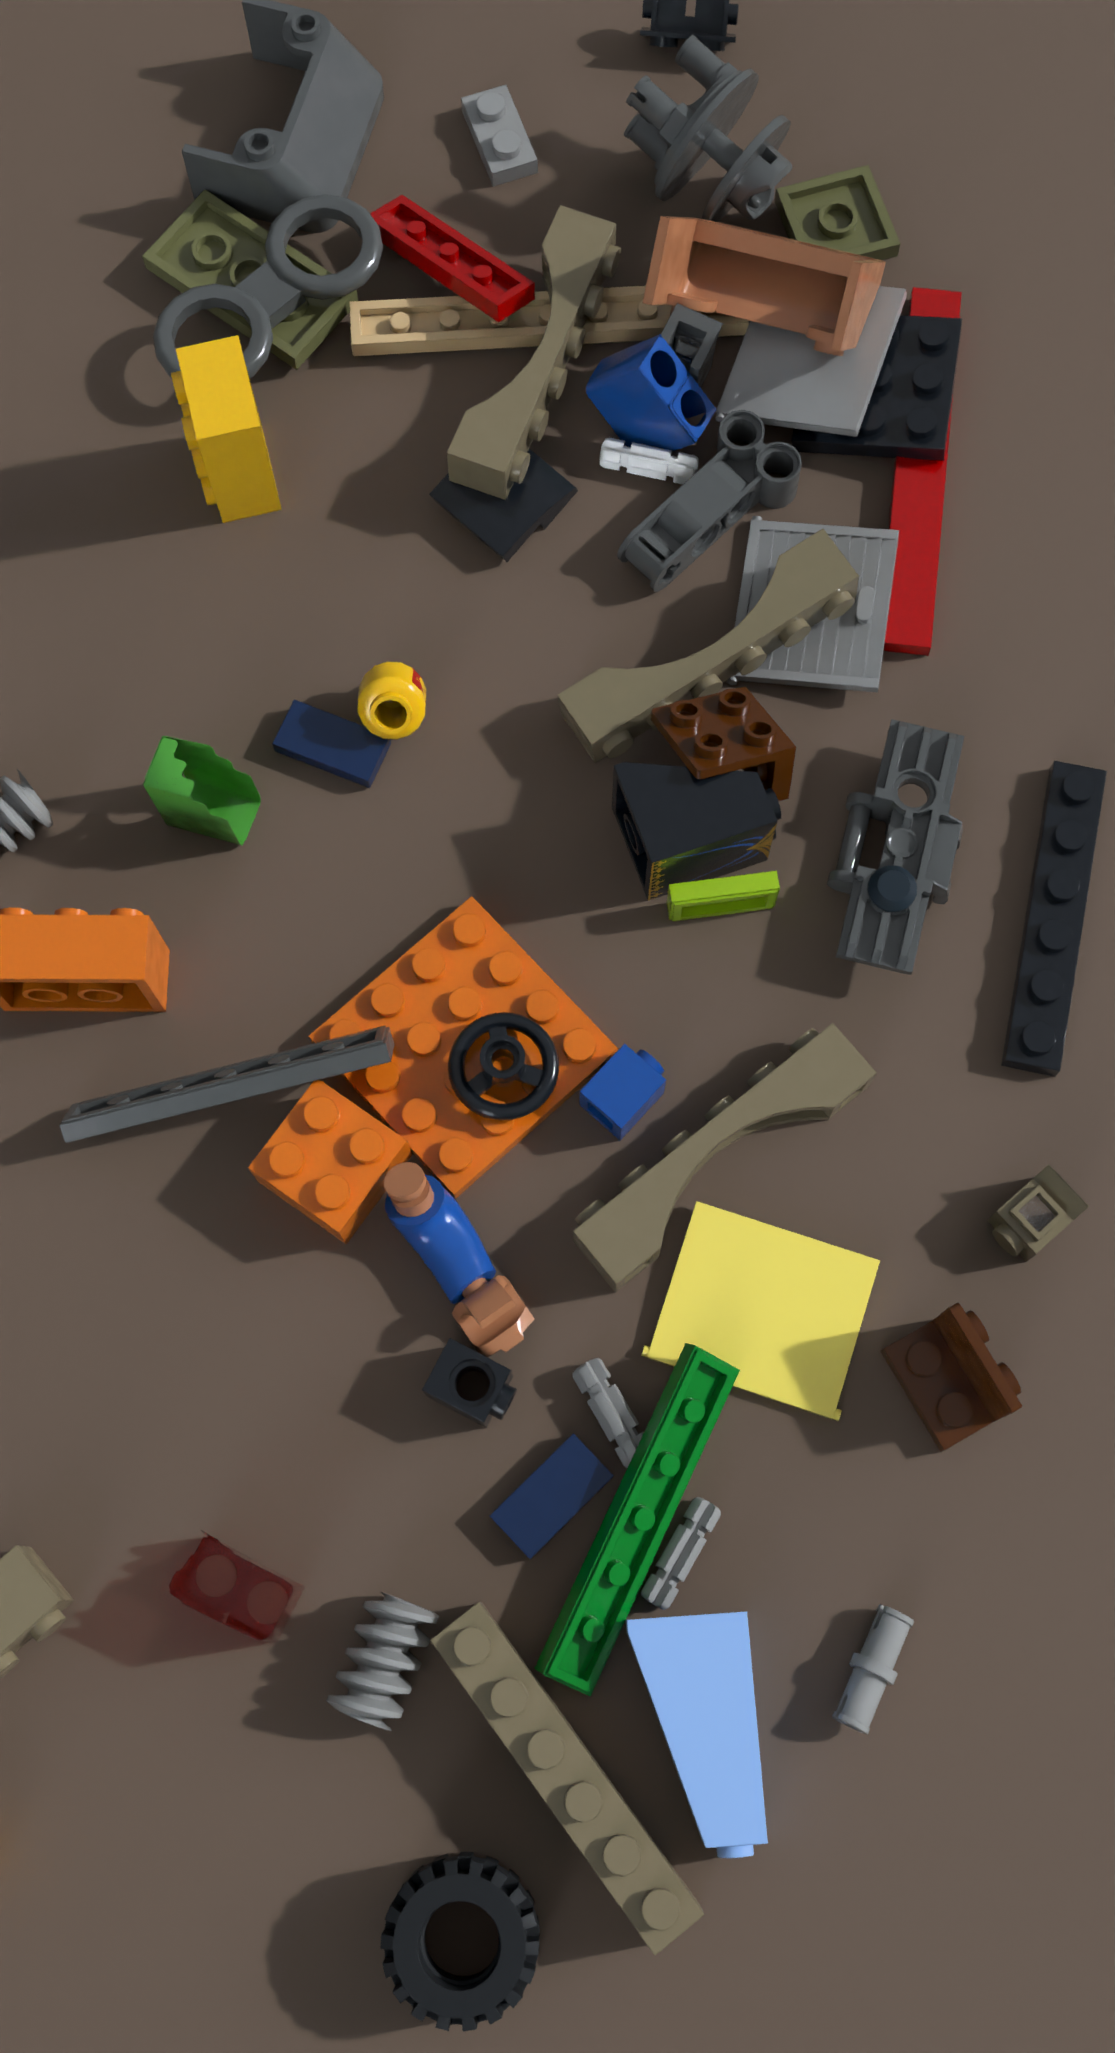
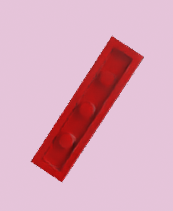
M400 195L370 213L380 227L382 243L498 323L535 300V282L404 195Z

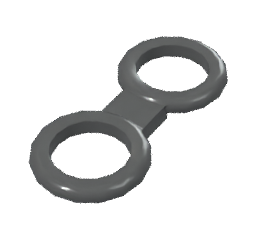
M323 194L305 197L282 210L270 225L265 242L267 261L237 286L210 284L193 287L171 300L159 314L153 333L156 358L170 377L172 372L180 371L175 348L178 329L188 317L201 310L222 308L232 310L244 317L252 329L249 345L243 352L249 378L254 377L268 360L273 342L272 329L306 302L305 297L321 300L342 297L362 287L378 269L383 251L379 225L367 209L345 197ZM324 218L340 220L356 230L362 239L360 254L349 267L338 273L323 276L308 274L295 267L286 256L285 251L289 238L299 227L312 220Z

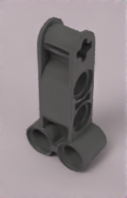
M737 410L727 414L720 422L716 455L633 529L622 542L617 553L618 559L621 562L629 561L651 581L650 587L653 591L658 592L668 586L758 502L767 508L777 509L787 506L796 497L802 465L800 453L795 447L784 442H773L766 445L763 442L765 433L763 421L753 412ZM741 441L749 445L737 446L734 445L732 442ZM780 473L786 477L778 479L773 478L768 474Z

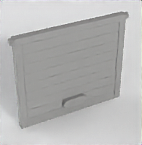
M879 286L856 348L844 350L843 356L814 350L815 340L807 338L806 334L750 321L716 410V421L721 422L732 411L747 410L758 415L765 425L857 437L907 297L906 289Z
M753 516L750 524L734 628L738 626L758 603L772 578L779 555L822 528L859 575L857 594L853 606L842 616L834 620H829L826 617L812 626L809 634L799 643L788 648L784 645L769 653L764 663L756 670L746 675H741L739 672L728 679L727 683L736 685L737 681L878 693L899 530L764 521L760 516Z

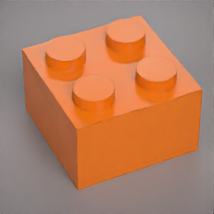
M316 1080L312 1082L249 1165L248 1169L260 1184L347 1245L386 1192L384 1178L387 1172L395 1165L408 1162L412 1157V1152L405 1138L323 1081Z

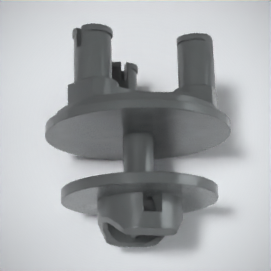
M692 35L677 52L675 63L681 66L706 89L705 94L688 106L685 103L678 105L651 81V78L645 75L634 87L637 93L631 92L626 100V103L636 109L639 114L631 120L624 132V136L634 142L656 162L654 168L657 170L654 179L656 185L655 194L662 201H666L677 194L712 158L727 173L709 199L702 219L718 222L733 207L747 220L758 218L772 203L775 185L792 170V163L777 151L788 133L791 122L784 115H780L772 120L744 151L738 147L727 135L748 105L758 84L759 75L750 68L741 71L737 70L729 62L725 64L700 42L697 37Z

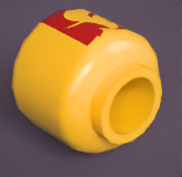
M387 661L375 665L364 675L359 685L357 712L362 724L372 734L383 739L393 740L407 737L419 728L425 717L426 687L422 677L412 667L401 662Z

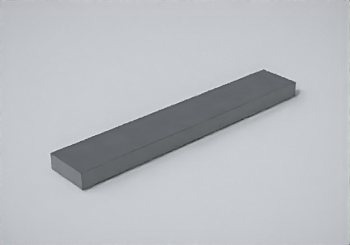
M385 1025L72 1104L59 1126L65 1143L388 1063L391 1062L395 1044L390 1027Z

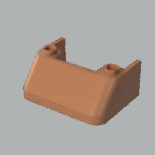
M660 216L642 303L648 305H672L670 315L678 303L698 313L715 312L806 334L807 338L815 340L814 350L843 356L844 350L856 348L881 284L886 262L716 221L692 217Z

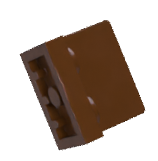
M746 686L726 689L719 693L690 700H679L673 704L656 707L651 710L652 723L695 778L704 779L740 769L758 772L764 789L772 788L778 801L789 799L796 746Z
M958 1302L947 1308L931 1322L880 1351L940 1452L945 1451L989 1424L1022 1408L1017 1398V1395L1021 1394V1388L1016 1377L1005 1363L997 1364L985 1345L989 1341V1336L983 1323L973 1311L969 1310L965 1313Z

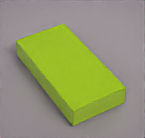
M777 871L669 884L666 902L669 920L679 921L772 909L775 907L780 890Z

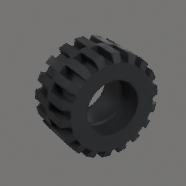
M460 1852L458 1856L451 1857L445 1854L436 1857L433 1862L426 1866L422 1865L402 1885L385 1917V1929L381 1934V1949H384L385 1959L382 1965L386 1978L391 1977L395 1984L392 1992L400 2004L406 2000L413 2007L411 2014L423 2022L425 2016L436 2020L435 2028L449 2031L450 2025L454 2024L462 2025L463 2032L477 2030L479 2022L488 2020L491 2025L501 2019L504 2010L509 2006L514 2008L522 1999L523 1991L527 1984L531 1983L536 1970L539 1954L540 1925L538 1915L536 1916L534 1909V1900L529 1890L525 1891L519 1882L520 1877L511 1868L508 1871L498 1865L499 1860L488 1855L484 1859L475 1857L474 1852ZM464 1901L481 1907L492 1917L497 1926L499 1945L496 1956L491 1964L479 1973L469 1976L450 1974L441 1969L428 1953L425 1944V1931L428 1921L437 1909L450 1902Z

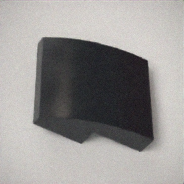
M531 449L527 452L530 454L527 473L521 484L513 483L506 500L449 481V473L429 494L435 502L506 562L512 558L539 525L546 529L578 491L574 485Z

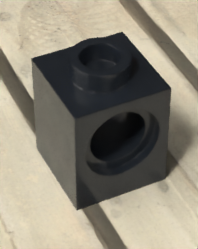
M449 1338L422 1391L432 1400L487 1428L492 1416L499 1420L503 1419L517 1389L509 1385L513 1378L510 1369ZM471 1371L485 1374L490 1381L489 1390L486 1395L476 1401L465 1400L457 1392L460 1378Z

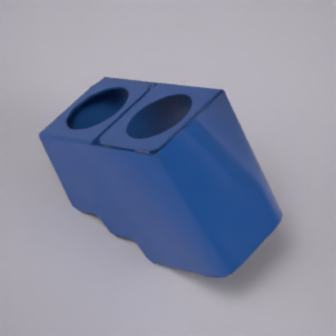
M660 334L603 358L586 385L587 396L620 440H624L625 446L631 447L632 442L672 450L673 452L695 444L717 410ZM705 413L696 426H692L685 419Z

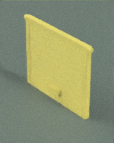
M696 1201L651 1345L644 1346L641 1356L675 1367L685 1343L696 1345L740 1370L733 1387L839 1421L842 1410L837 1409V1405L880 1260Z

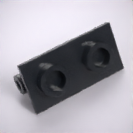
M643 0L642 18H650L651 27H642L640 35L650 36V45L678 47V38L688 39L692 35L697 37L711 51H725L726 42L735 43L736 34H728L727 25H737L739 4H730V0H696L695 16H685L687 0Z

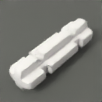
M605 438L600 451L599 461L603 468L620 471L621 466L627 467L626 473L666 481L667 476L674 477L673 483L684 484L698 471L699 459L695 455L679 452L678 457L671 456L672 450L632 442L631 447L624 446V440Z

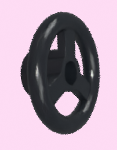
M508 1012L488 1014L466 1026L454 1041L448 1059L449 1080L459 1100L474 1113L494 1120H513L534 1112L545 1103L553 1092L559 1074V1057L555 1044L549 1034L530 1018ZM506 1029L521 1032L535 1043L541 1054L542 1070L526 1065L523 1046L517 1039L508 1036ZM489 1032L490 1039L484 1043L480 1051L482 1072L468 1082L465 1075L467 1052L475 1040ZM505 1056L512 1059L514 1063L507 1070H498L493 1066L494 1061L499 1057ZM517 1080L535 1087L528 1096L513 1103L498 1104L480 1097L497 1082L509 1083Z

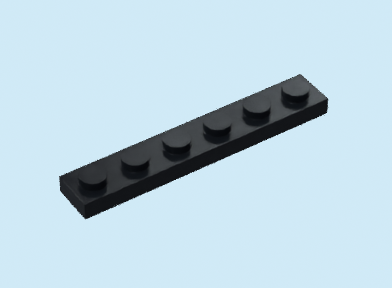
M1054 761L1050 767L1001 1066L1054 1077L1061 1070L1107 774L1106 770Z

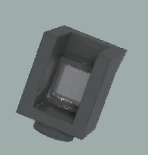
M677 303L661 336L701 388L712 367L715 345L723 323Z

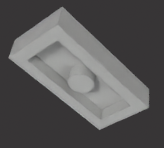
M506 84L461 98L462 113L492 186L538 173L537 157Z

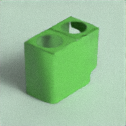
M162 736L143 783L144 788L166 825L237 845L244 844L261 803L260 794L251 776L234 769L232 762L215 754L214 749L210 745L168 736Z

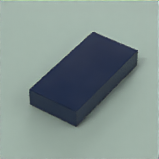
M294 699L272 745L275 752L370 788L391 745V740L372 734L365 726Z
M573 1433L490 1517L531 1560L614 1475Z

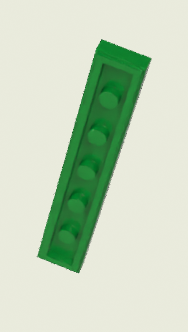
M685 1343L534 1668L542 1675L590 1697L740 1371L696 1345Z

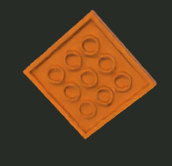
M472 896L308 1036L311 1043L314 1044L385 1025L390 1027L395 1044L391 1062L341 1075L390 1129L408 1141L411 1152L454 1199L458 1198L587 1083L618 1051V1048ZM508 1012L530 1018L549 1034L557 1049L559 1074L553 1092L538 1109L518 1119L494 1120L474 1113L459 1100L449 1080L448 1059L454 1041L466 1026L488 1014ZM506 1029L507 1035L517 1039L523 1046L526 1065L542 1070L541 1054L535 1043L521 1032ZM489 1032L475 1040L467 1052L465 1075L468 1082L482 1072L480 1051L484 1043L490 1039ZM502 1056L494 1061L493 1066L498 1070H507L514 1062L509 1057ZM517 1080L509 1083L497 1082L480 1097L498 1104L513 1103L528 1096L535 1087Z

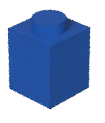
M624 1043L580 1090L579 1105L621 1141L664 1094L666 1079L662 1076L664 1069L646 1051L640 1049L635 1053Z

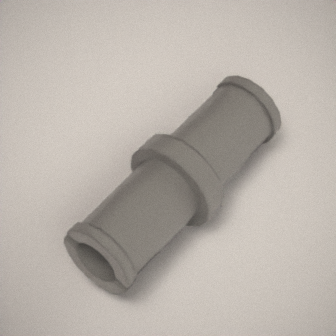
M880 1604L860 1654L854 1652L849 1665L854 1669L839 1705L832 1715V1718L866 1735L869 1733V1726L886 1685L893 1686L898 1673L893 1668L909 1629L914 1624V1620L905 1614Z

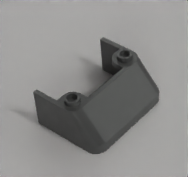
M242 0L253 59L304 70L305 74L282 132L268 128L251 129L238 139L232 155L189 144H184L182 155L194 200L205 189L246 217L272 223L284 208L302 198L323 194L348 197L384 100L383 82L378 70L323 14L314 10L271 0ZM328 218L312 220L298 229L312 233L325 232L334 227L338 220Z

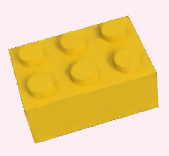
M235 335L176 348L180 371L172 372L171 377L178 403L182 408L183 418H181L187 445L192 452L198 478L201 480L207 506L217 504L223 523L282 510L239 336Z

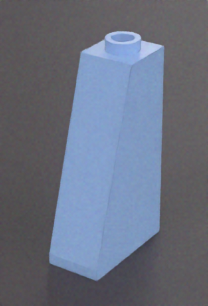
M747 1612L625 1620L628 1639L704 1846L706 1848L716 1847L718 1858L753 1856V1845L768 1844Z

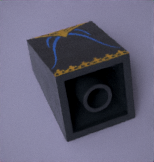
M622 762L614 765L612 810L648 901L668 894L669 884L714 879L768 860L772 840L776 839L775 829L777 820L781 819V809L775 792L772 788L764 789L758 772L732 771L704 779H697L684 766Z

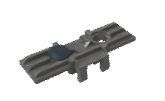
M891 719L874 794L853 792L847 797L846 808L849 810V816L836 870L829 873L827 885L830 888L850 894L836 953L837 958L903 974H912L929 896L933 894L932 901L937 904H945L949 897L952 867L963 833L962 821L951 816L949 809L965 736ZM907 784H915L925 791L927 802L917 808L904 805L899 799L898 789ZM870 818L886 823V838L877 870L859 866Z

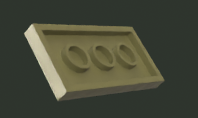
M204 189L142 255L147 270L182 293L193 287L210 284L235 287L267 261L265 242L268 231ZM287 244L286 256L295 267L308 274L320 276L332 274ZM357 290L342 297L324 300L305 297L306 302L272 329L273 342L270 352L298 370L350 312V302L358 301ZM222 308L207 309L248 338H251L252 329L244 317L232 310Z

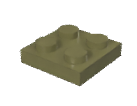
M869 165L776 188L774 202L789 239L878 260H886L898 256L901 243Z

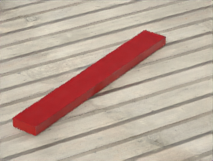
M912 287L908 316L960 318L962 292ZM951 412L944 461L899 456L895 458L888 529L899 530V539L884 651L928 656L931 650Z

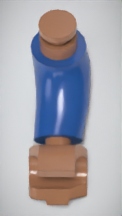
M404 1162L393 1166L384 1178V1187L388 1193L385 1198V1210L391 1223L419 1254L450 1302L453 1304L458 1303L455 1305L452 1315L476 1351L485 1357L495 1354L500 1349L506 1353L524 1340L523 1332L535 1318L506 1276L498 1275L493 1278L496 1270L478 1233L458 1202L442 1187L441 1183L433 1176L425 1175L422 1168L416 1163Z

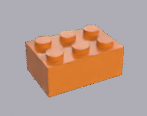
M14 907L0 909V1007L4 1011L166 1012L170 950L150 916L144 915L143 912L136 909L117 908L111 910L110 915H89L88 912L77 908H60L55 910L54 915H37L29 910Z

